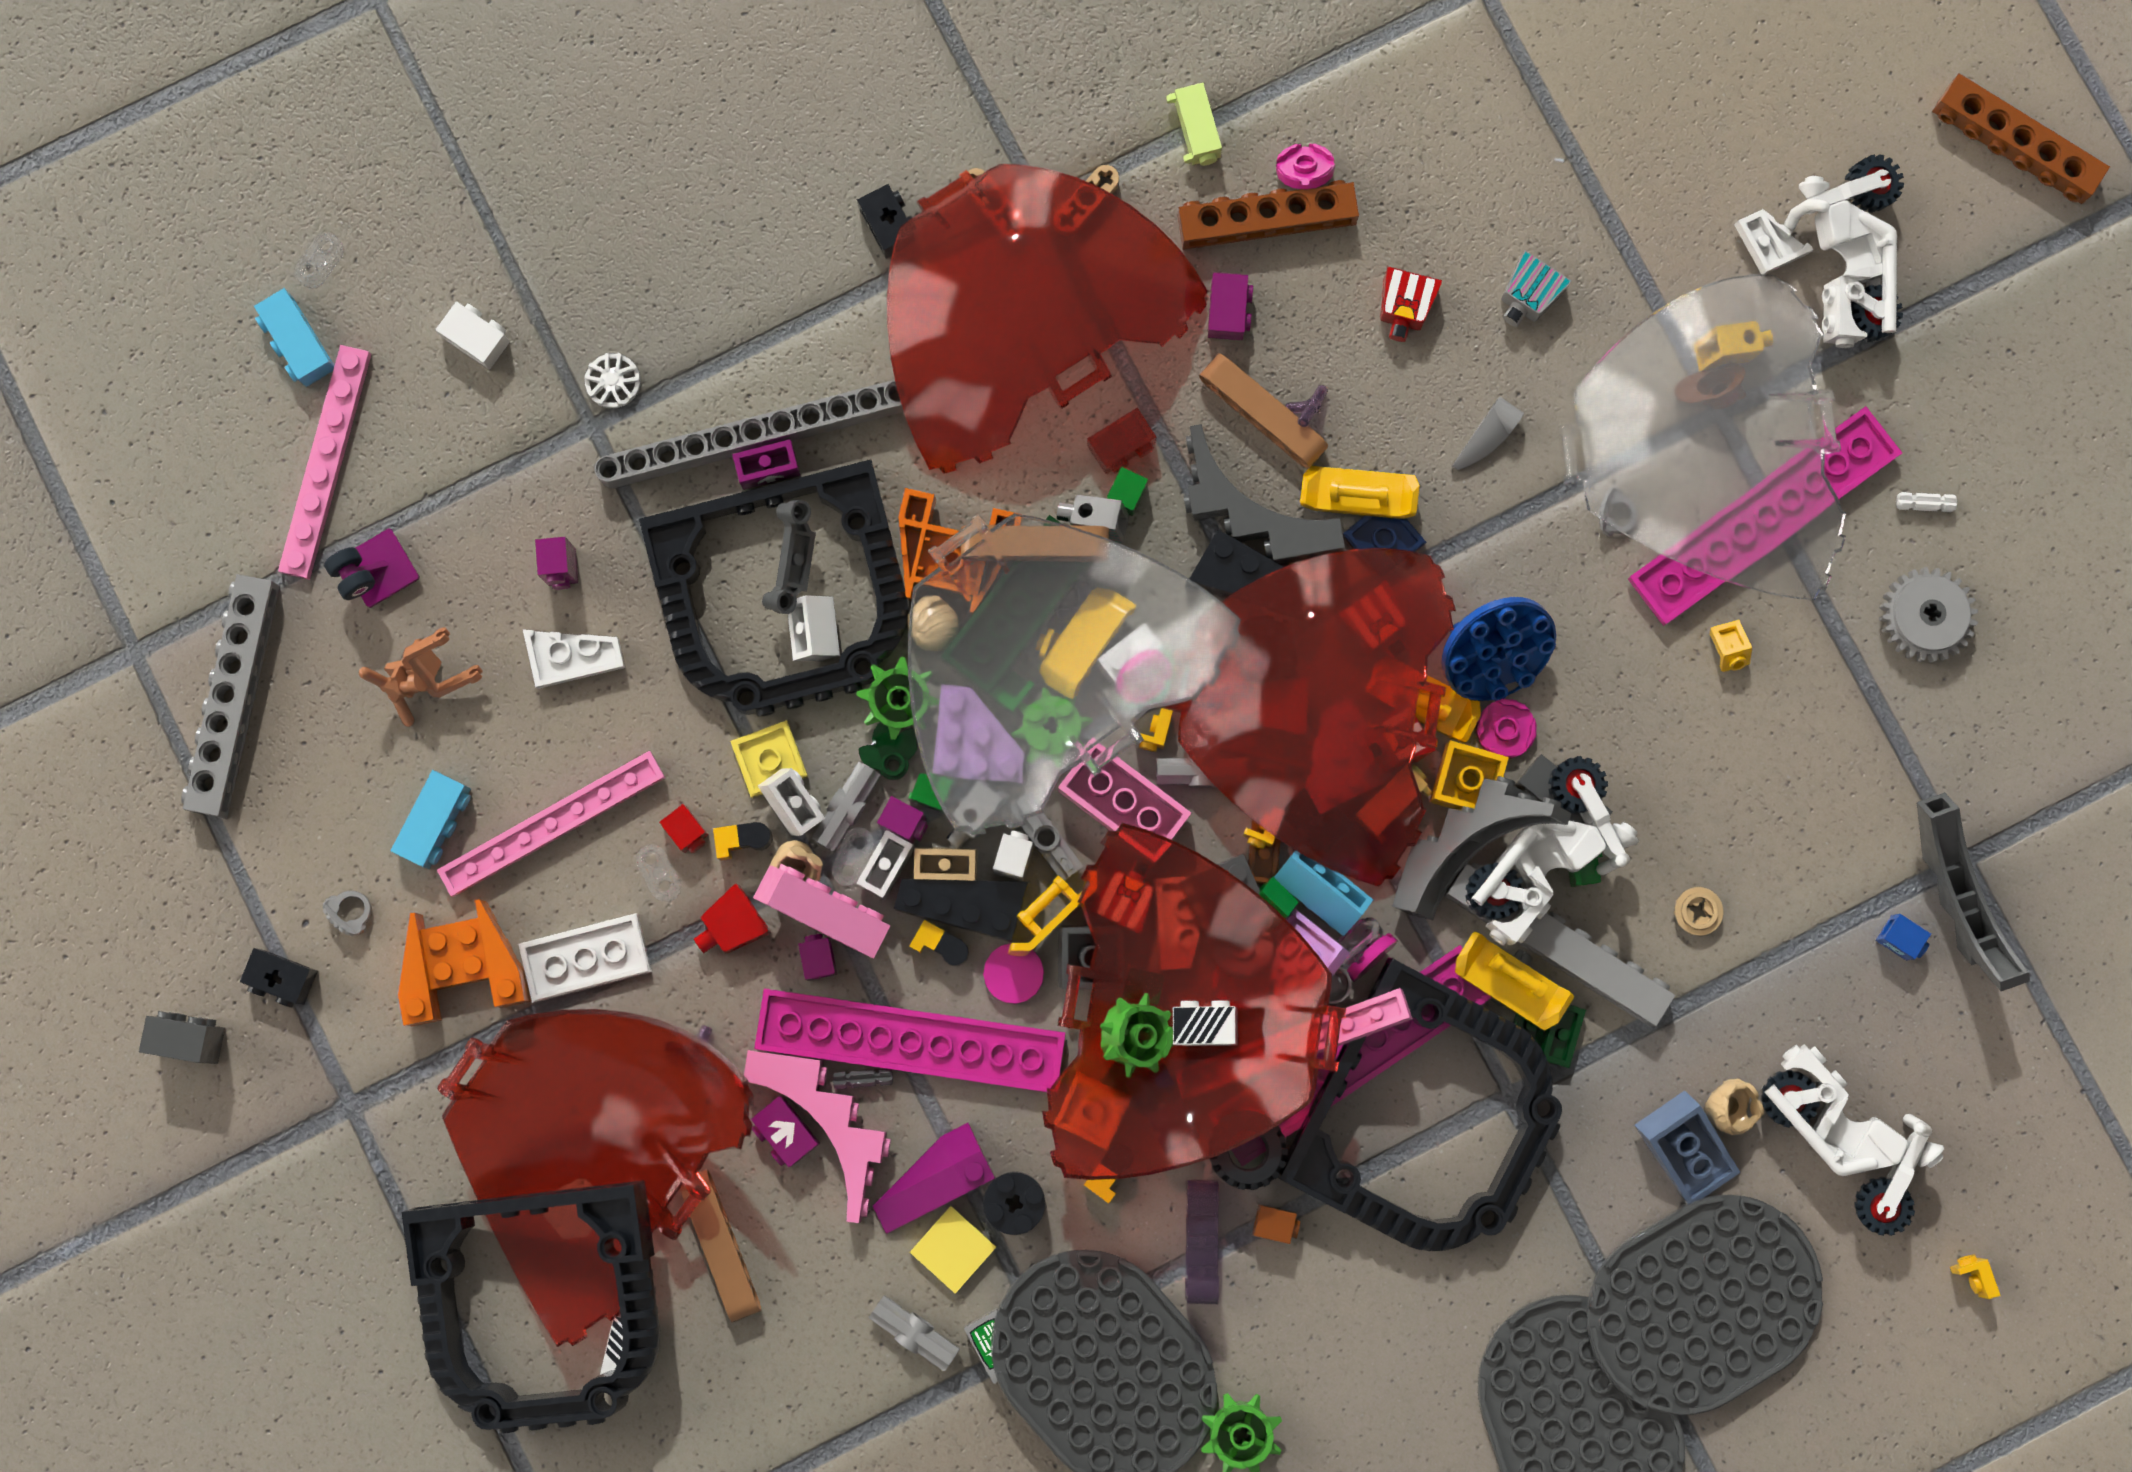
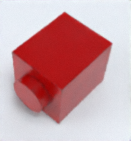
M684 804L659 822L678 848L684 853L687 851L694 853L706 843L704 838L709 835Z

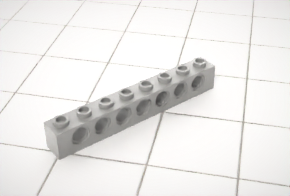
M236 574L235 582L233 581L230 584L228 593L229 599H231L228 611L226 610L222 617L224 631L222 639L218 640L215 648L216 666L215 669L211 670L208 684L211 686L208 698H205L202 704V715L204 716L202 727L197 729L195 735L196 753L195 757L190 759L188 765L190 779L188 786L184 787L181 796L184 810L225 819L228 817L280 586L271 580ZM249 602H254L253 612L249 615H244L245 605ZM247 631V640L243 644L238 645L237 637L239 633ZM236 660H240V670L232 674L230 671L231 664ZM233 689L234 698L230 702L225 703V692ZM226 718L228 722L227 728L223 732H218V722ZM219 747L221 750L220 758L212 762L210 754L213 749ZM212 776L214 786L211 790L205 791L203 787L204 781Z

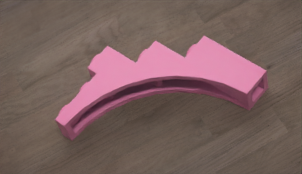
M748 1050L743 1081L766 1086L788 1096L807 1110L820 1124L835 1147L844 1171L848 1196L846 1222L860 1223L862 1217H867L870 1199L865 1198L866 1186H872L874 1168L869 1167V1163H882L883 1157L889 1156L891 1139L886 1138V1132L850 1127L851 1121H857L859 1103H854L855 1096L819 1091L820 1085L825 1086L827 1068L822 1067L823 1061Z

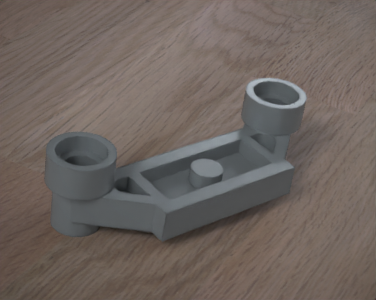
M791 500L788 503H781L776 510L777 517L783 521L785 529L776 586L771 592L764 594L762 603L766 609L773 610L779 614L792 613L797 606L796 596L801 591L807 592L816 532H812L807 522L811 516V508L803 500Z

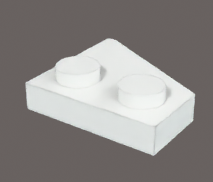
M1763 209L1738 220L1734 224L1761 275H1765L1813 251L1810 244L1806 243L1803 245L1791 236L1792 231L1777 223L1774 217Z

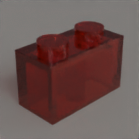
M1135 408L1087 438V446L1105 474L1111 471L1116 474L1121 467L1126 468L1129 465L1128 461L1137 455L1139 458H1142L1152 452L1157 437L1139 409Z

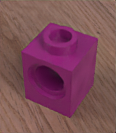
M822 933L804 937L805 942L799 943L798 946L805 980L810 981L838 975L831 939L828 937L823 938Z

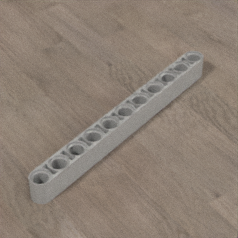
M891 380L606 455L599 458L594 467L595 474L606 487L617 488L731 458L734 453L789 439L792 442L902 413L912 403L910 388L902 380ZM895 391H902L906 394L905 398L900 402L892 401L890 396ZM867 398H872L877 401V404L872 409H864L861 406L862 402ZM838 406H845L848 408V412L845 416L836 417L833 415L834 409ZM808 414H818L819 420L815 424L809 425L804 422ZM781 421L791 423L790 428L785 432H778L775 429L776 425ZM753 428H758L762 431L761 436L755 440L748 439V432ZM724 436L733 438L731 445L728 447L718 446L719 440ZM696 443L704 445V449L700 454H690L689 451L692 445ZM664 452H675V457L672 461L668 463L661 462V456ZM640 458L646 460L643 469H632L635 460ZM607 467H617V472L613 477H603L604 470Z

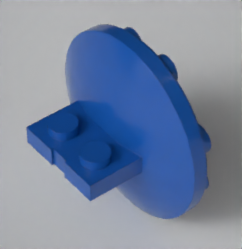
M1507 597L1484 604L1467 615L1462 621L1448 627L1450 636L1442 653V672L1451 688L1464 698L1478 701H1498L1504 699L1506 696L1522 688L1531 686L1535 681V677L1548 663L1556 647L1554 621L1542 605L1528 598ZM1517 682L1519 686L1508 692L1505 685Z

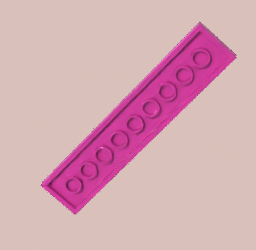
M1865 406L1639 569L1628 580L1661 624L1665 626L1897 458L1902 452L1867 406Z
M1461 945L1420 971L1423 975L1479 1005L1492 998L1455 973L1457 957L1463 949ZM1427 1004L1422 1008L1421 1016L1425 1021L1432 1019L1435 1010L1431 1004ZM1409 1020L1368 1035L1359 1051L1362 1057L1354 1071L1349 1070L1345 1078L1348 1081L1347 1087L1340 1098L1335 1097L1331 1107L1451 1025L1443 1022L1440 1026L1429 1029L1417 1025L1413 1020ZM1343 1045L1273 1070L1208 1114V1117L1214 1126L1217 1127L1223 1118L1230 1116L1232 1113L1243 1111L1257 1112L1272 1119L1281 1128V1132L1286 1138L1301 1127ZM1242 1132L1236 1135L1229 1147L1242 1167L1266 1151L1262 1138L1253 1132Z
M764 989L754 1049L1057 1094L1065 1032Z

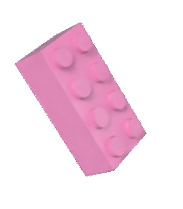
M1096 740L1092 742L1058 787L1059 793L1153 864L1192 814Z
M783 864L780 865L779 869L769 866L753 897L754 899L874 959L890 928L889 924L882 921L884 915L863 905H859L857 909V901L835 891L830 895L829 893L832 888L810 878H807L806 882L803 881L805 875Z

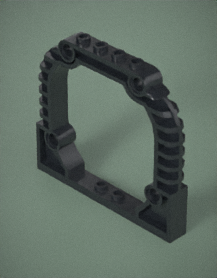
M871 459L639 519L655 587L658 590L673 654L679 669L698 690L712 698L732 702L733 706L742 714L753 715L757 713L758 717H764L774 714L775 709L786 706L789 710L804 706V701L815 698L816 702H822L834 698L833 693L845 691V694L857 693V691L863 690L862 686L868 685L874 680L872 670L865 675L858 674L855 669L857 664L861 661H867L871 663V666L874 664L879 667L878 664L891 655L904 634L908 617V600ZM818 492L821 503L842 515L841 523L846 535L852 540L862 542L877 606V619L871 636L868 640L848 646L841 654L839 662L769 681H763L758 675L749 672L725 675L712 664L705 650L690 585L695 583L700 575V567L693 556L700 541L706 534L704 521L738 513L739 516L754 513L755 508L766 505L767 508H775L779 504L784 503L785 500ZM856 517L865 520L864 526L859 530L849 527L851 520ZM680 563H690L691 568L688 573L684 575L676 573L677 566ZM743 692H753L754 700L751 704H740L739 698Z
M1387 958L1366 1000L1401 988L1404 991L1412 1020L1417 1025L1432 1029L1445 1022L1501 1052L1514 1063L1524 1082L1516 1104L1517 1115L1522 1124L1487 1192L1476 1193L1469 1197L1456 1217L1433 1220L1419 1216L1360 1185L1361 1176L1358 1169L1347 1161L1338 1160L1330 1135L1319 1128L1335 1097L1340 1098L1348 1084L1345 1078L1349 1070L1354 1071L1362 1057L1359 1051L1367 1037L1365 1036L1343 1044L1288 1150V1155L1285 1158V1167L1281 1169L1278 1178L1409 1247L1423 1251H1446L1473 1241L1480 1233L1489 1236L1496 1235L1504 1229L1507 1222L1511 1223L1518 1211L1516 1204L1521 1194L1525 1195L1532 1184L1530 1176L1534 1168L1541 1166L1546 1156L1544 1149L1549 1139L1553 1140L1560 1129L1558 1121L1562 1114V1105L1555 1096L1551 1095L1553 1080L1547 1058L1540 1045L1527 1031L1393 958ZM1427 1004H1431L1435 1010L1433 1018L1429 1021H1425L1421 1016L1422 1008ZM1547 1100L1550 1110L1547 1115L1539 1116L1537 1111L1540 1102ZM1343 1169L1349 1170L1350 1180L1344 1185H1339L1336 1182L1338 1172ZM1486 1211H1493V1222L1488 1226H1483L1481 1223L1482 1215Z
M645 1180L421 1206L401 1212L411 1286H417V1302L421 1314L419 1317L423 1330L422 1340L425 1345L424 1355L429 1365L430 1375L440 1387L439 1390L458 1404V1408L469 1413L472 1412L471 1416L477 1427L485 1430L500 1429V1433H510L518 1431L519 1427L528 1426L529 1430L533 1431L547 1428L548 1424L557 1423L559 1428L574 1426L577 1424V1421L587 1420V1425L600 1424L605 1422L607 1417L612 1416L626 1406L629 1394L636 1390L652 1371L660 1349L661 1330L658 1320V1307L656 1305L653 1269L650 1257L654 1256L655 1253ZM576 1204L578 1217L586 1222L600 1237L597 1243V1251L600 1258L607 1263L613 1264L623 1330L622 1355L615 1370L598 1375L586 1383L580 1390L519 1396L512 1387L505 1383L494 1382L484 1384L469 1367L461 1342L454 1287V1277L459 1276L465 1268V1258L460 1251V1247L467 1234L475 1226L474 1216L501 1213V1218L519 1216L522 1210H529L530 1215L549 1212L548 1207ZM614 1239L619 1240L621 1243V1252L615 1249ZM442 1259L447 1263V1271L441 1265ZM604 1393L610 1395L612 1405L605 1401ZM489 1405L495 1409L496 1416L490 1413Z

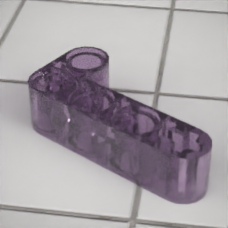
M1187 1180L1185 1301L1187 1304L1219 1303L1218 1180Z

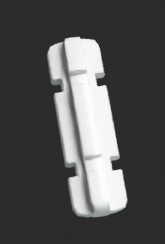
M1901 492L1897 495L1896 507L1899 510L1913 508V510L1937 511L1941 509V512H1953L1957 507V497L1946 494L1941 497L1940 494L1916 493L1912 495V493Z

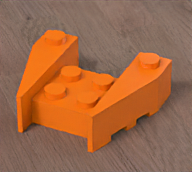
M905 488L898 518L907 600L913 602L916 585L972 597L969 613L972 615L991 591L1009 560L962 559L961 531L931 524L936 504L935 494ZM993 508L989 525H1022L1023 515Z
M475 900L478 918L426 929L423 915L410 913L398 992L403 1026L412 1027L442 1020L437 990L485 980L490 981L494 1007L503 1008L531 1002L524 968L517 959L510 942L502 932L495 915L486 901Z

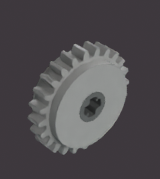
M1927 567L1922 568L1919 574L1914 569L1908 572V577L1903 574L1897 578L1899 583L1894 582L1889 586L1892 592H1887L1883 595V598L1888 603H1883L1879 607V609L1886 611L1885 615L1879 617V621L1887 622V626L1882 629V633L1890 632L1892 636L1887 642L1892 643L1896 641L1898 643L1895 649L1896 652L1903 649L1907 650L1905 658L1909 659L1916 654L1917 662L1924 661L1926 656L1929 663L1937 661L1938 657L1941 661L1949 658V654L1952 656L1958 654V647L1964 648L1968 645L1964 638L1969 639L1974 636L1975 633L1969 630V628L1978 624L1977 621L1971 619V616L1978 613V610L1971 609L1970 604L1976 600L1975 598L1966 597L1965 594L1970 589L1969 587L1963 589L1959 587L1962 581L1960 578L1955 581L1950 580L1951 572L1940 576V568L1932 570L1931 574H1929Z

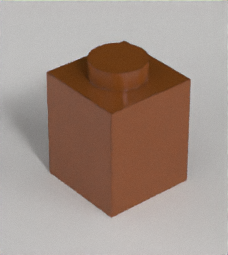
M1258 1204L1252 1235L1290 1244L1291 1238L1297 1239L1300 1220H1296L1297 1214L1294 1212Z

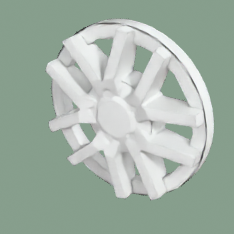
M605 353V355L596 358L588 365L589 367L584 377L585 387L595 403L606 408H619L627 405L636 397L640 389L641 378L638 368L628 357L620 353ZM610 359H617L615 368H610ZM605 361V369L597 365ZM622 361L630 365L629 367L621 369ZM595 370L602 373L600 378L591 376L592 371ZM634 371L635 377L624 378L623 375ZM590 381L599 383L593 390H591ZM635 383V386L631 393L624 386L627 384ZM604 388L605 393L601 399H598L595 395ZM623 389L628 397L621 401L617 392ZM613 393L617 402H606Z

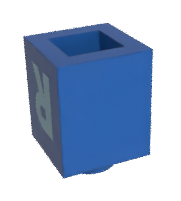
M1895 914L1890 916L1875 941L1908 961L1914 960L1916 957L1921 958L1929 947L1927 940L1931 933L1902 914Z

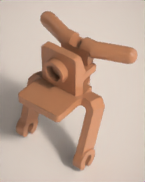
M445 627L438 629L433 635L425 639H416L412 645L405 648L402 660L387 663L384 670L391 677H385L368 667H362L358 672L362 679L378 686L383 692L388 694V698L393 702L402 723L407 727L414 724V717L404 697L412 698L415 693L427 691L432 697L440 698L469 683H476L482 678L481 673L483 670L479 665H474L468 670L441 683L434 681L441 666V661L433 653L432 649L442 646L450 640L448 637L450 632Z

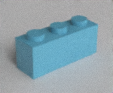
M285 288L254 306L259 316L255 317L258 325L264 333L270 332L274 339L270 344L279 357L284 356L287 360L288 365L285 366V369L294 382L299 380L307 387L333 371L334 363L295 299Z
M432 770L390 851L427 869H430L431 865H436L442 856L443 849H441L445 838H450L457 826L455 819L459 811H464L470 801L471 795L469 792L471 788Z
M1303 842L1274 876L1288 892L1342 936H1345L1373 901L1370 896Z

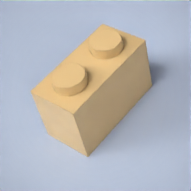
M914 848V879L975 881L977 879L978 849Z

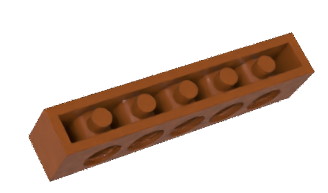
M1960 73L1951 81L1932 110L1942 122L1953 124L1961 129L1968 138L1982 142L1988 146L1992 153L2006 157L2013 162L2016 168L2030 172L2038 177L2042 184L2056 188L2063 193L2066 199L2078 202L2081 205L2093 195L2110 168L2104 162ZM1964 106L1970 107L1974 114L1967 113ZM1989 121L1996 123L1999 130L1993 129ZM2014 137L2020 138L2024 146L2017 144ZM2039 152L2047 155L2049 161H2044L2040 157ZM2065 168L2070 169L2074 177L2067 175Z
M1344 180L1330 182L1328 186L1287 191V189L1281 188L1273 190L1270 194L1266 195L1247 193L1242 195L1241 198L1231 200L1229 197H1218L1210 203L1200 204L1199 201H1190L1184 203L1182 207H1178L1177 217L1182 249L1185 250L1353 226L1357 224L1359 212L1354 182L1345 183ZM1322 200L1329 201L1333 208L1324 210L1319 207L1318 202ZM1294 204L1300 205L1304 212L1300 214L1292 213L1289 206ZM1266 208L1271 209L1275 216L1265 218L1260 214V211ZM1241 213L1245 216L1246 220L1235 222L1231 215ZM1205 217H1212L1217 221V224L1206 226L1201 220Z

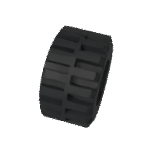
M1243 1111L1232 1113L1230 1116L1223 1118L1217 1127L1213 1129L1208 1143V1155L1212 1168L1227 1184L1242 1190H1256L1262 1186L1266 1187L1272 1180L1278 1178L1281 1169L1285 1167L1288 1148H1286L1285 1142L1287 1141L1281 1132V1128L1272 1119L1257 1112ZM1242 1132L1256 1133L1262 1138L1266 1147L1263 1161L1251 1169L1238 1167L1232 1161L1229 1153L1231 1141Z

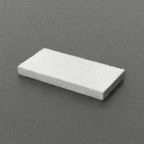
M637 913L518 944L532 1003L652 973Z

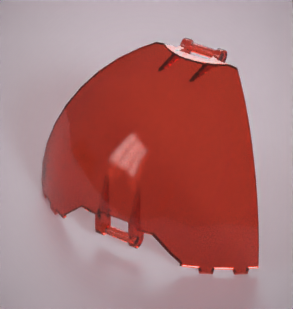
M999 164L975 179L965 170L959 174L958 179L928 198L924 196L917 200V204L922 212L899 228L893 248L887 289V329L897 391L916 445L929 470L939 468L945 474L957 471L956 463L974 458L980 464L993 459L992 451L1012 444L1010 439L1017 427L1028 398L1048 387L1057 405L1063 409L1069 405L1068 401L1101 380L1105 382L1110 379L1112 375L1101 353L1119 340L1154 343L1163 347L1174 335L1180 339L1187 332L1188 326L1186 321L1194 311L1201 314L1207 304L1204 297L1208 290L1195 268L1177 245L1151 220L1130 204L1108 191L1077 177L1045 168L1019 164ZM1088 356L1095 370L1065 390H1062L1055 377Z
M1387 548L1352 549L1296 562L1259 578L1214 606L1197 621L1191 651L1175 650L1173 660L1176 661L1170 700L1166 701L1165 709L1181 713L1178 742L1206 777L1253 821L1288 846L1321 865L1355 880L1378 887L1385 879L1394 878L1401 868L1397 864L1408 846L1416 845L1422 834L1418 830V826L1426 812V808L1423 807L1421 794L1411 764L1416 746L1437 748V723L1441 697H1445L1446 687L1426 681L1428 656L1442 642L1449 631L1454 630L1451 612L1456 611L1453 597L1445 592L1441 580L1445 578L1441 566L1435 564L1429 555ZM1188 663H1193L1187 701H1182ZM1419 693L1429 696L1424 734L1413 731Z
M1121 823L1116 831H1108L1100 842L1105 846L1095 864L1087 865L1080 878L1086 883L1077 903L1081 904L1096 945L1090 968L1067 964L1066 974H1069L1063 1013L1062 1017L1058 1019L1057 1026L1080 1030L1078 1055L1058 1077L1052 1087L1047 1088L1049 1110L1042 1111L1044 1127L1052 1130L1056 1149L1050 1151L1054 1166L1061 1168L1064 1178L1085 1180L1131 1178L1174 1170L1210 1159L1259 1137L1298 1113L1313 1101L1318 1070L1323 1069L1337 1072L1338 1062L1335 1061L1341 1021L1346 1016V1008L1328 1006L1332 973L1302 935L1273 906L1224 868L1174 840L1125 823ZM1081 977L1093 979L1087 1021L1074 1019ZM1148 993L1151 1006H1155L1162 1011H1170L1171 1016L1168 1020V1025L1172 1029L1173 1007H1181V1001H1199V1007L1211 1006V1001H1230V1006L1238 1008V1045H1174L1170 1048L1168 1055L1158 1061L1159 1071L1154 1073L1147 1067H1136L1129 1078L1126 1077L1125 1065L1112 1059H1104L1105 1053L1100 1046L1102 1031L1100 1025L1104 1023L1108 1011L1116 1006V1000L1119 997L1129 1004H1139L1144 994ZM1323 1015L1329 1016L1324 1055L1323 1059H1317Z
M570 1009L530 1014L507 1020L490 1044L483 1043L477 1038H470L465 1045L466 1051L447 1078L442 1079L437 1087L442 1095L451 1100L442 1115V1119L477 1200L645 1180L651 1231L653 1233L658 1228L664 1236L672 1240H676L682 1233L681 1227L700 1201H704L711 1193L710 1188L699 1174L709 1153L732 1148L742 1149L745 1136L751 1137L753 1126L749 1119V1108L754 1106V1095L749 1088L747 1078L727 1057L706 1041L682 1028L655 1018L622 1011ZM476 1058L483 1060L467 1085L459 1084ZM682 1185H684L690 1195L676 1215L673 1216L667 1206ZM576 1204L548 1207L549 1212L530 1215L529 1210H522L519 1216L501 1218V1213L485 1215L515 1276L556 1347L567 1341L574 1346L586 1339V1330L604 1317L612 1321L620 1315L613 1264L607 1263L600 1258L597 1251V1243L600 1237L586 1222L578 1217ZM614 1239L615 1249L621 1252V1243L619 1240Z

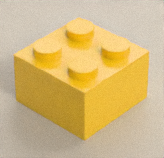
M1450 740L1444 747L1430 803L1460 811L1462 806L1474 809L1484 778L1497 780L1498 776L1504 777L1509 757Z

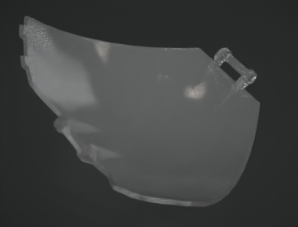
M1766 274L1730 277L1686 293L1652 313L1609 349L1574 391L1576 422L1558 426V433L1563 441L1566 475L1563 476L1564 485L1583 484L1585 501L1589 512L1633 540L1683 565L1745 588L1788 598L1815 601L1818 593L1826 590L1832 575L1828 573L1835 553L1842 551L1846 538L1845 535L1841 534L1846 512L1843 511L1839 499L1824 473L1825 454L1841 451L1840 441L1836 438L1832 402L1835 401L1834 391L1816 389V382L1811 369L1820 339L1824 335L1815 321L1818 319L1817 315L1811 307L1801 302L1794 293L1796 290L1788 282L1780 280L1775 275ZM1813 404H1820L1824 439H1817ZM1581 434L1585 464V470L1578 472L1574 436Z
M1014 513L989 530L977 514L970 519L971 523L943 544L930 548L928 553L939 568L913 587L908 632L910 703L915 734L924 768L933 792L955 831L966 830L971 835L986 834L985 828L1006 825L1010 829L1025 825L1024 819L1044 813L1043 809L1061 774L1076 767L1081 762L1094 777L1101 773V768L1133 744L1137 746L1144 741L1133 724L1149 709L1189 700L1194 702L1207 684L1214 685L1221 674L1218 667L1228 648L1235 649L1240 638L1237 629L1241 619L1204 588L1157 560L1102 536L1037 517ZM979 533L982 538L980 542L950 564L945 559L947 555ZM1118 728L1125 732V736L1095 758H1092L1087 752Z

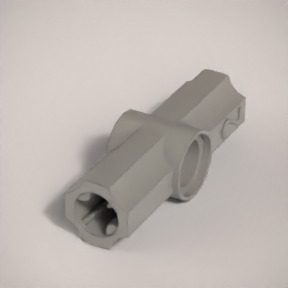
M1193 755L1188 758H1157V785H1189L1191 788L1216 787V785H1247L1248 760L1247 758H1215L1212 755Z
M858 762L843 788H839L827 807L828 812L825 815V819L822 820L811 839L828 850L835 852L850 826H854L866 807L865 802L879 781L881 774L869 766Z
M1030 794L1009 809L1025 833L1029 835L1035 848L1042 854L1057 876L1067 881L1084 868L1061 837L1057 828L1052 825ZM1043 831L1052 832L1055 836L1054 843L1050 846H1042L1038 842L1039 834Z
M885 1295L869 1316V1319L894 1335V1339L906 1349L915 1354H921L943 1371L947 1369L960 1350L959 1347L936 1332L934 1327L925 1319L913 1312L909 1313Z

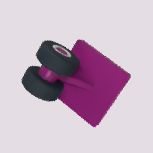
M390 528L356 548L349 547L334 553L324 563V567L331 577L341 576L342 581L338 584L337 589L344 600H352L361 596L369 608L420 579L415 567L395 533Z

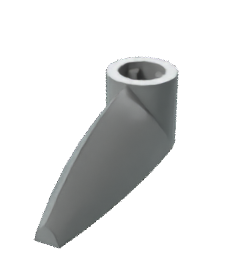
M1499 396L1451 467L1460 470L1480 461L1493 452L1510 435L1524 415V412Z

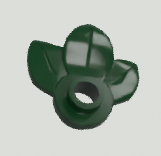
M878 723L873 732L872 745L862 746L858 749L860 758L865 765L872 769L880 770L886 779L899 780L908 771V760L917 752V736L913 728H908L901 732L896 740L890 737L888 726ZM893 760L898 761L900 764L896 771H891L888 768V764Z

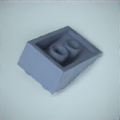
M1683 1091L1635 1124L1644 1142L1687 1204L1706 1197L1741 1173L1702 1107L1686 1091Z

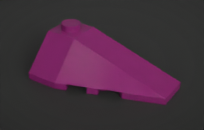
M969 1123L941 1136L873 1205L886 1234L996 1178Z

